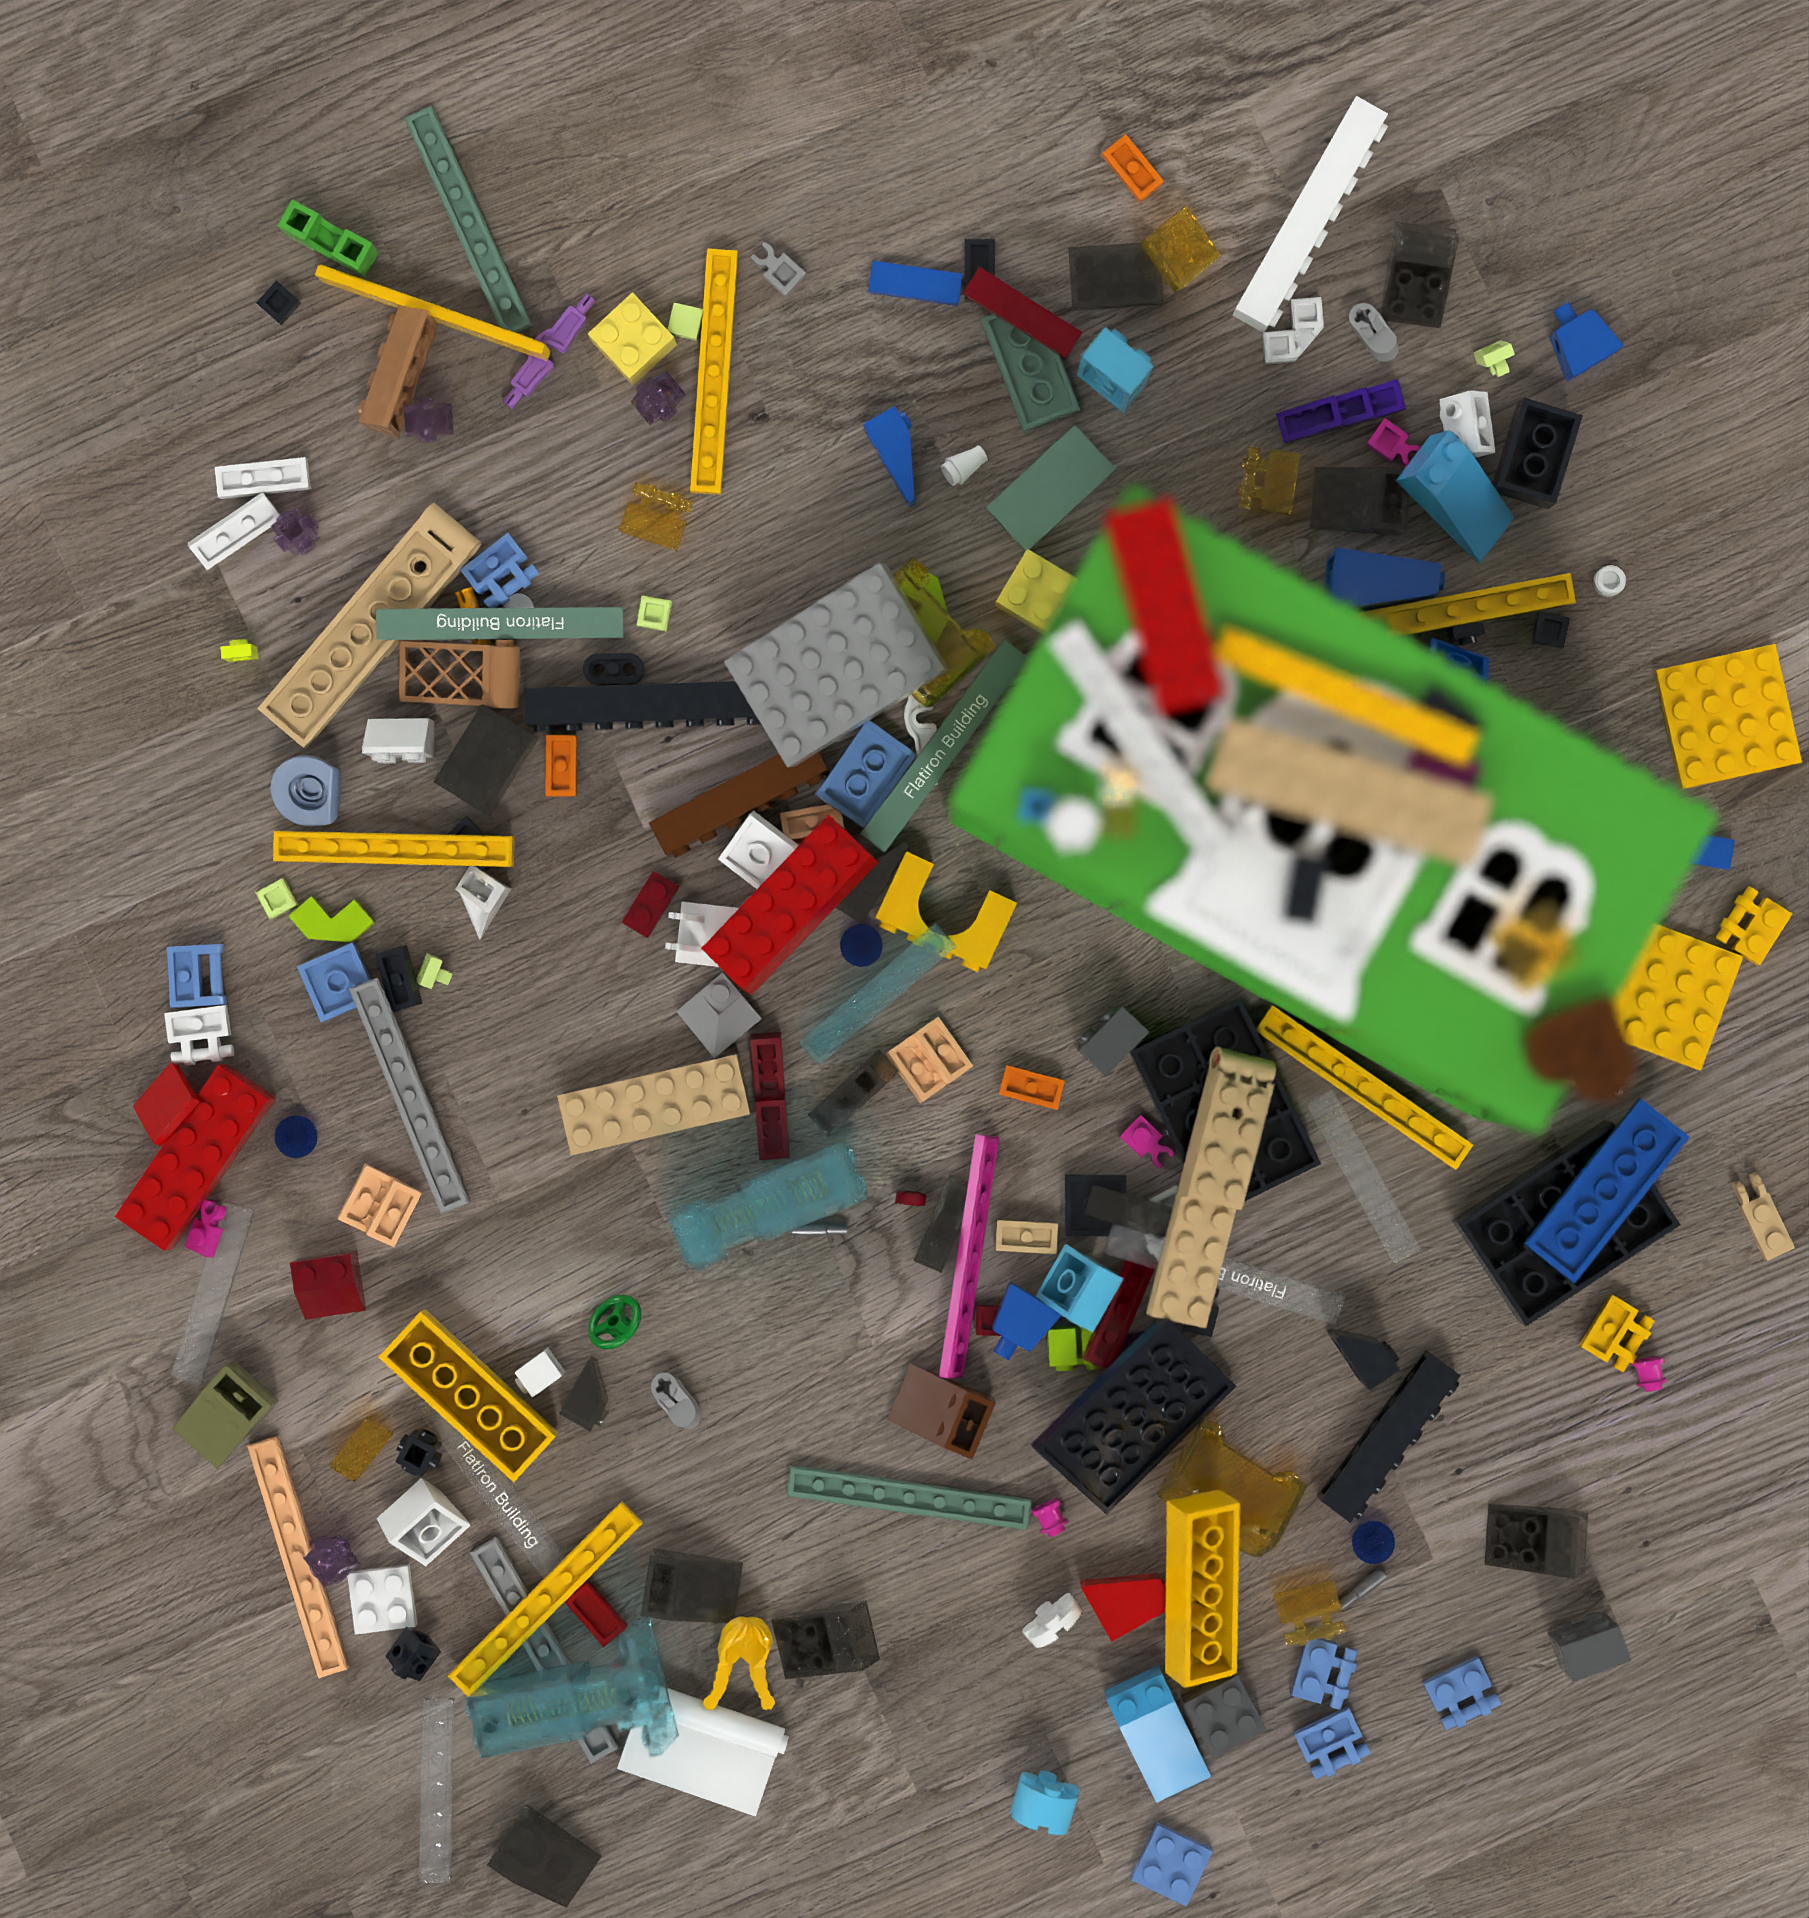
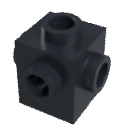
M416 1429L410 1435L405 1434L396 1449L400 1453L395 1462L402 1465L401 1468L404 1471L415 1476H423L429 1468L434 1471L443 1456V1454L439 1453L442 1443L437 1441L438 1437L434 1433L426 1429L421 1431ZM417 1447H420L427 1451V1454H419L417 1451Z
M406 1626L385 1657L393 1666L391 1670L395 1675L404 1680L409 1677L421 1681L441 1651L428 1634Z

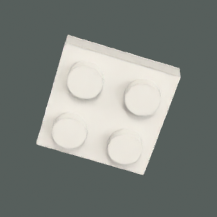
M753 811L718 860L758 889L799 845Z
M410 1564L351 1571L347 1574L355 1635L406 1628V1626L416 1627L417 1617Z

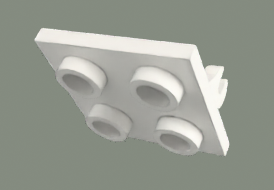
M682 902L681 913L669 912L668 917L680 920L677 944L666 943L665 949L676 950L675 962L719 967L701 948L739 908Z

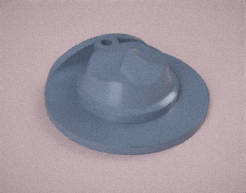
M309 755L289 758L276 769L271 780V796L275 806L282 815L290 821L306 827L324 826L336 820L341 798V773L339 769L321 758Z

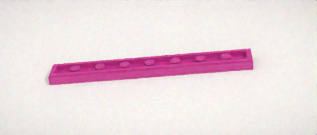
M978 1134L975 1136L939 1377L952 1379L964 1376L999 1145V1137Z

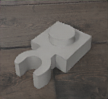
M764 242L762 248L768 253L767 258L759 259L753 254L751 256L752 261L757 267L768 269L763 274V277L787 298L807 276L806 272L785 253L777 259L771 245Z

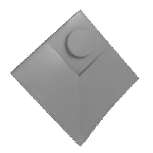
M723 972L676 1011L713 1058H716L762 1019Z

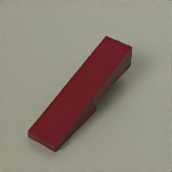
M781 1032L751 1034L750 1045L759 1160L790 1158Z

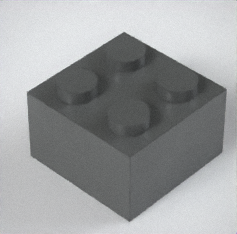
M1110 1006L1098 1018L1102 1023L1095 1030L1092 1028L1086 1030L1077 1040L1081 1044L1077 1050L1104 1076H1107L1149 1033L1123 1006H1118L1116 1009Z
M1589 1613L1583 1617V1621L1574 1624L1572 1622L1561 1623L1554 1627L1555 1631L1548 1633L1560 1668L1573 1682L1632 1661L1619 1625L1606 1613Z
M1238 1673L1203 1683L1180 1695L1212 1758L1267 1730Z

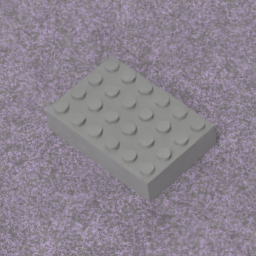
M880 562L724 661L787 767L797 766L950 670L887 564Z

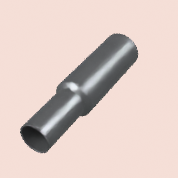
M792 1223V1237L847 1235V1224Z
M1379 1567L1337 1603L1343 1611L1346 1610L1357 1600L1364 1598L1388 1579Z

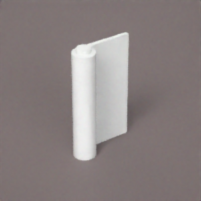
M647 1681L617 1769L756 1816L774 1760L778 1753L784 1754L789 1736L784 1735L785 1728L718 1705L713 1710L705 1709L701 1699Z

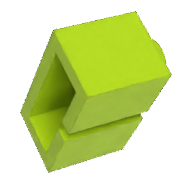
M1079 1325L1052 1326L1047 1332L1049 1366H1055L1056 1371L1074 1370V1365L1077 1364L1086 1365V1369L1089 1370L1101 1369L1082 1359L1093 1332Z

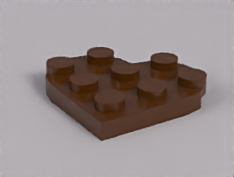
M1611 994L1599 996L1547 1016L1535 1023L1523 1035L1524 1061L1531 1073L1541 1081L1555 1084L1569 1083L1573 1092L1582 1100L1599 1104L1614 1102L1627 1093L1626 1089L1631 1084L1632 1076L1636 1073L1634 1056Z

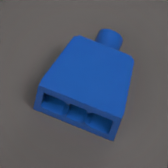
M1567 302L1553 311L1562 327L1555 330L1549 337L1567 382L1614 355L1624 347L1618 337L1593 309L1577 316L1571 304Z
M1010 1281L992 1324V1330L1002 1336L993 1351L1007 1360L1011 1358L1017 1346L1030 1352L1061 1315L1033 1294Z

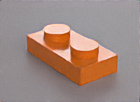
M1127 134L1102 153L1103 159L1139 203L1164 184V180Z
M546 735V797H577L578 736Z
M1006 1065L998 1094L1058 1110L1065 1080Z

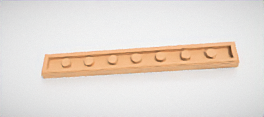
M279 1435L247 1445L318 1678L347 1670L349 1663Z

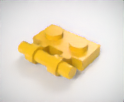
M1748 886L1743 895H1738L1734 902L1736 906L1729 917L1722 920L1719 925L1721 929L1715 938L1726 944L1730 936H1734L1737 940L1731 949L1755 965H1761L1792 916V913L1767 897L1762 899L1759 906L1755 905L1753 900L1757 896L1758 891ZM1747 912L1752 917L1745 928L1742 929L1738 924Z
M1609 1294L1578 1346L1607 1363L1613 1353L1617 1354L1619 1357L1613 1367L1624 1373L1629 1363L1633 1364L1637 1358L1635 1353L1643 1340H1648L1651 1335L1649 1330L1655 1320L1644 1314L1639 1324L1633 1322L1639 1310L1616 1296ZM1630 1330L1633 1334L1623 1348L1618 1344L1626 1331Z

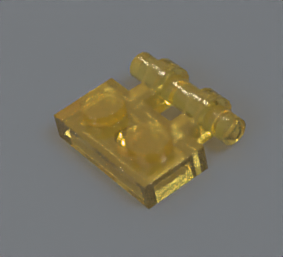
M1249 446L1247 458H1243L1242 468L1245 471L1243 484L1239 485L1238 495L1240 496L1239 508L1251 509L1252 498H1260V511L1290 515L1301 453L1270 449L1268 460L1259 459L1260 448ZM1257 471L1266 472L1263 487L1255 486Z
M635 482L632 494L642 497L640 505L628 502L619 532L677 552L687 522L676 517L679 510L690 513L693 502L684 499L681 494L675 492L669 494L657 490L655 485L649 483L643 485ZM653 501L667 505V513L663 514L651 510Z
M1334 1580L1274 1593L1281 1625L1293 1622L1295 1628L1294 1632L1283 1634L1286 1646L1294 1644L1304 1646L1308 1645V1641L1320 1638L1330 1640L1334 1639L1335 1635L1346 1633L1344 1621L1332 1623L1330 1617L1332 1613L1341 1612ZM1320 1616L1322 1625L1305 1629L1303 1620Z

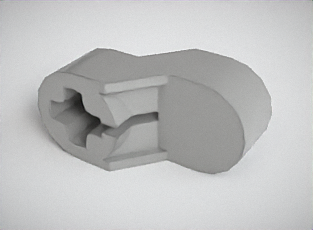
M1360 303L1350 310L1349 321L1353 331L1361 339L1367 350L1378 361L1386 362L1394 359L1399 352L1397 337L1388 327L1380 313L1367 303Z
M669 1373L656 1375L651 1383V1391L657 1403L668 1414L674 1425L683 1429L695 1428L701 1420V1410L695 1399L685 1389L678 1377Z

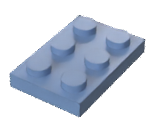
M869 720L860 727L814 795L863 829L898 783L917 754Z

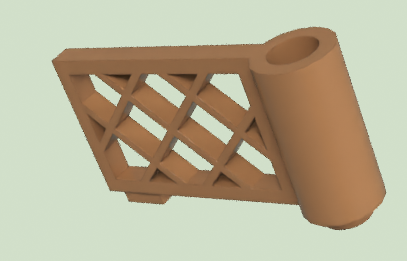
M496 639V644L493 645L400 640L399 701L489 706L494 708L519 707L520 646L514 645L513 639ZM408 647L419 648L427 657L416 668L408 660ZM426 648H434L435 650L430 653ZM441 649H448L456 658L447 669L434 658ZM456 650L465 651L460 655ZM471 651H483V664L475 671L465 661L464 657ZM429 661L441 672L431 684L419 672ZM459 662L471 674L461 685L449 674ZM483 670L481 678L478 674ZM415 675L424 684L426 689L419 695H408V681ZM444 677L456 689L449 697H442L434 688ZM474 678L482 686V699L471 698L463 689ZM430 691L434 696L425 695ZM460 693L464 698H457L455 696Z

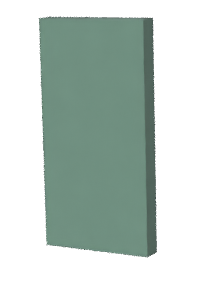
M1038 297L1031 298V300L1041 305ZM994 314L980 319L1023 433L1081 411L1059 355Z
M1074 425L986 507V510L1026 552L1027 549L1031 550L1112 475L1116 468L1081 430Z

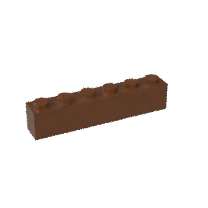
M819 752L795 767H787L780 754H777L649 822V825L665 855L670 856L673 854L675 858H678L691 851L689 845L698 840L704 844L718 836L717 830L725 826L730 830L744 823L743 817L753 811L761 814L772 808L770 802L780 797L782 801L792 798L799 793L798 787L808 783L809 787H812L825 779L824 774L829 771Z

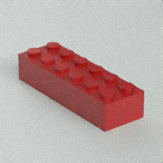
M1171 497L1105 514L1102 524L1155 716L1160 717L1222 700L1226 695Z
M827 815L701 949L742 990L753 995L879 862L830 815Z
M221 1064L215 1068L197 1095L200 1103L166 1140L114 1216L163 1251L175 1248L200 1211L203 1201L209 1198L276 1100L275 1096L228 1064Z

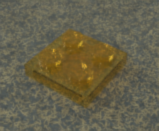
M1187 206L1181 208L1139 242L1174 293L1185 287L1221 257Z
M1551 902L1540 905L1488 934L1520 994L1529 992L1583 962Z

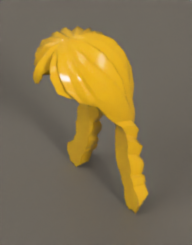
M739 1616L729 1621L723 1628L717 1647L719 1662L715 1672L713 1689L703 1700L705 1709L713 1710L717 1707L719 1699H721L726 1691L732 1666L742 1657L749 1664L750 1677L758 1696L761 1698L763 1710H772L775 1700L768 1691L764 1666L773 1642L772 1634L762 1619L754 1616H749L748 1618Z

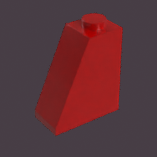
M1158 1573L1085 1579L1080 1582L1084 1595L1111 1642L1166 1611V1579L1162 1581Z

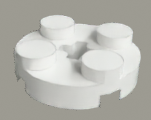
M1067 1593L1053 1604L1047 1601L1039 1606L1035 1611L1037 1617L1027 1624L1022 1632L1036 1648L1044 1647L1058 1639L1055 1633L1062 1627L1068 1631L1078 1620L1082 1610L1073 1596Z

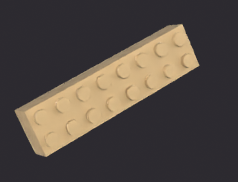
M1229 717L1224 724L1205 788L1463 868L1469 867L1476 860L1493 797L1232 717Z

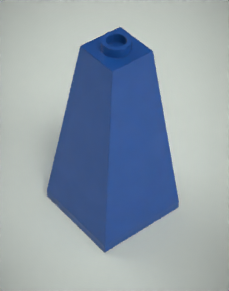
M1335 548L1327 556L1324 589L1330 592L1328 597L1340 603L1342 600H1345L1359 608V611L1433 598L1438 594V590H1443L1445 572H1440L1441 563Z

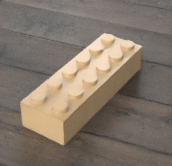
M739 1054L557 1096L571 1155L752 1113Z

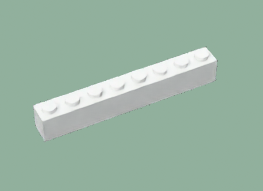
M1358 96L1355 97L1233 313L1234 317L1261 332H1265L1269 325L1273 328L1275 327L1283 313L1282 310L1278 309L1283 299L1290 301L1298 287V284L1293 281L1299 272L1303 275L1305 274L1313 260L1312 257L1308 256L1313 246L1320 248L1328 234V231L1324 230L1327 221L1331 220L1334 222L1343 207L1342 204L1338 203L1343 193L1350 195L1358 181L1354 177L1358 167L1364 169L1370 160L1373 152L1368 150L1373 140L1380 142L1388 126L1384 124L1388 113Z

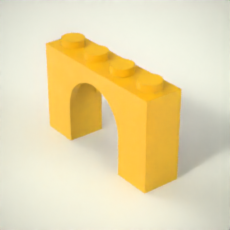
M906 851L875 917L881 921L879 927L894 934L897 929L908 933L907 940L923 947L925 942L936 946L934 952L945 958L951 959L952 955L964 959L961 965L975 972H978L980 967L986 970L1017 903L989 890L976 920L967 930L956 935L938 934L925 925L918 908L920 894L934 864Z

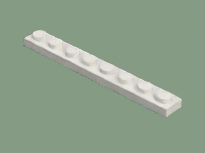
M1076 623L1050 641L1051 647L1204 864L1208 865L1234 847V843L1079 623Z

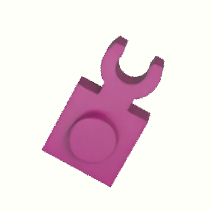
M1385 418L1366 444L1367 447L1389 462L1395 456L1399 457L1400 463L1404 468L1410 462L1407 457L1408 453L1416 454L1421 448L1418 445L1406 444L1405 441L1409 434Z
M1141 1115L1119 1136L1141 1158L1149 1152L1152 1163L1160 1169L1163 1167L1157 1160V1155L1160 1152L1164 1151L1169 1156H1174L1172 1149L1157 1143L1162 1135Z
M204 1200L201 1206L202 1217L194 1218L185 1247L204 1257L213 1258L223 1231L222 1228L218 1227V1223L224 1218L227 1207L215 1205L216 1202L212 1200Z

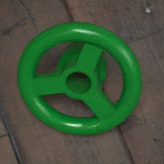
M616 1295L602 1302L593 1312L588 1325V1336L592 1344L605 1350L614 1349L625 1344L635 1334L641 1321V1307L637 1300L629 1295ZM626 1304L632 1309L631 1320L625 1315L624 1309ZM615 1306L613 1313L607 1320L598 1325L602 1315L608 1309ZM610 1334L614 1339L602 1340L599 1336Z

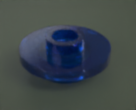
M864 924L854 925L847 929L841 938V953L845 960L854 966H869L876 962L882 953L883 943L881 936L871 926Z
M294 1115L285 1118L279 1123L275 1131L277 1148L281 1153L291 1158H301L310 1154L318 1141V1132L315 1125L304 1116Z
M1374 1520L1360 1524L1354 1531L1352 1548L1357 1557L1369 1564H1379L1386 1561L1392 1555L1395 1548V1538L1390 1528L1384 1523Z

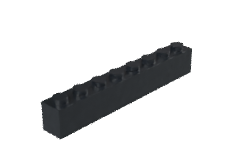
M736 681L525 688L526 725L530 728L534 727V732L536 733L552 732V727L564 726V731L576 732L583 731V726L595 725V730L598 731L613 730V725L625 724V729L628 730L644 729L643 724L655 723L656 728L659 729L674 728V723L686 722V727L690 728L704 727V722L716 721V726L721 727L735 726V721L747 720V725H762Z

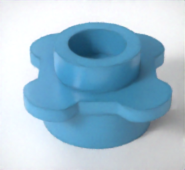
M1026 789L1022 792L1023 808L1019 812L1020 820L1025 823L1030 820L1039 821L1042 825H1045L1046 820L1052 817L1050 807L1055 800L1054 795L1049 791L1040 793L1033 792L1031 789ZM1034 804H1039L1040 809L1035 810L1033 808Z

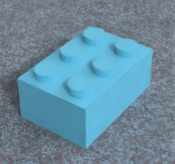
M1105 327L1082 355L1077 376L1121 412L1125 413L1147 386L1154 366L1150 363L1152 361L1145 352L1140 349L1134 351L1126 344L1127 339L1115 329L1109 331Z

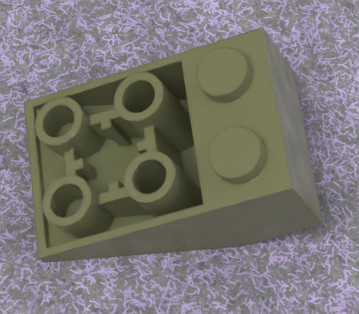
M234 1360L226 1364L204 1388L172 1429L218 1469L279 1400Z

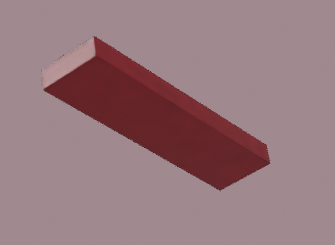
M981 267L978 268L963 292L965 297L1065 360L1082 335V331Z
M1133 1248L1127 1250L1117 1274L1123 1278V1281L1093 1331L1082 1359L1105 1371L1118 1358L1157 1261Z

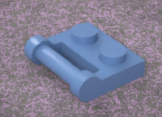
M224 944L167 947L170 1008L227 1005V996H223L221 953H224ZM201 954H209L211 996L203 997Z

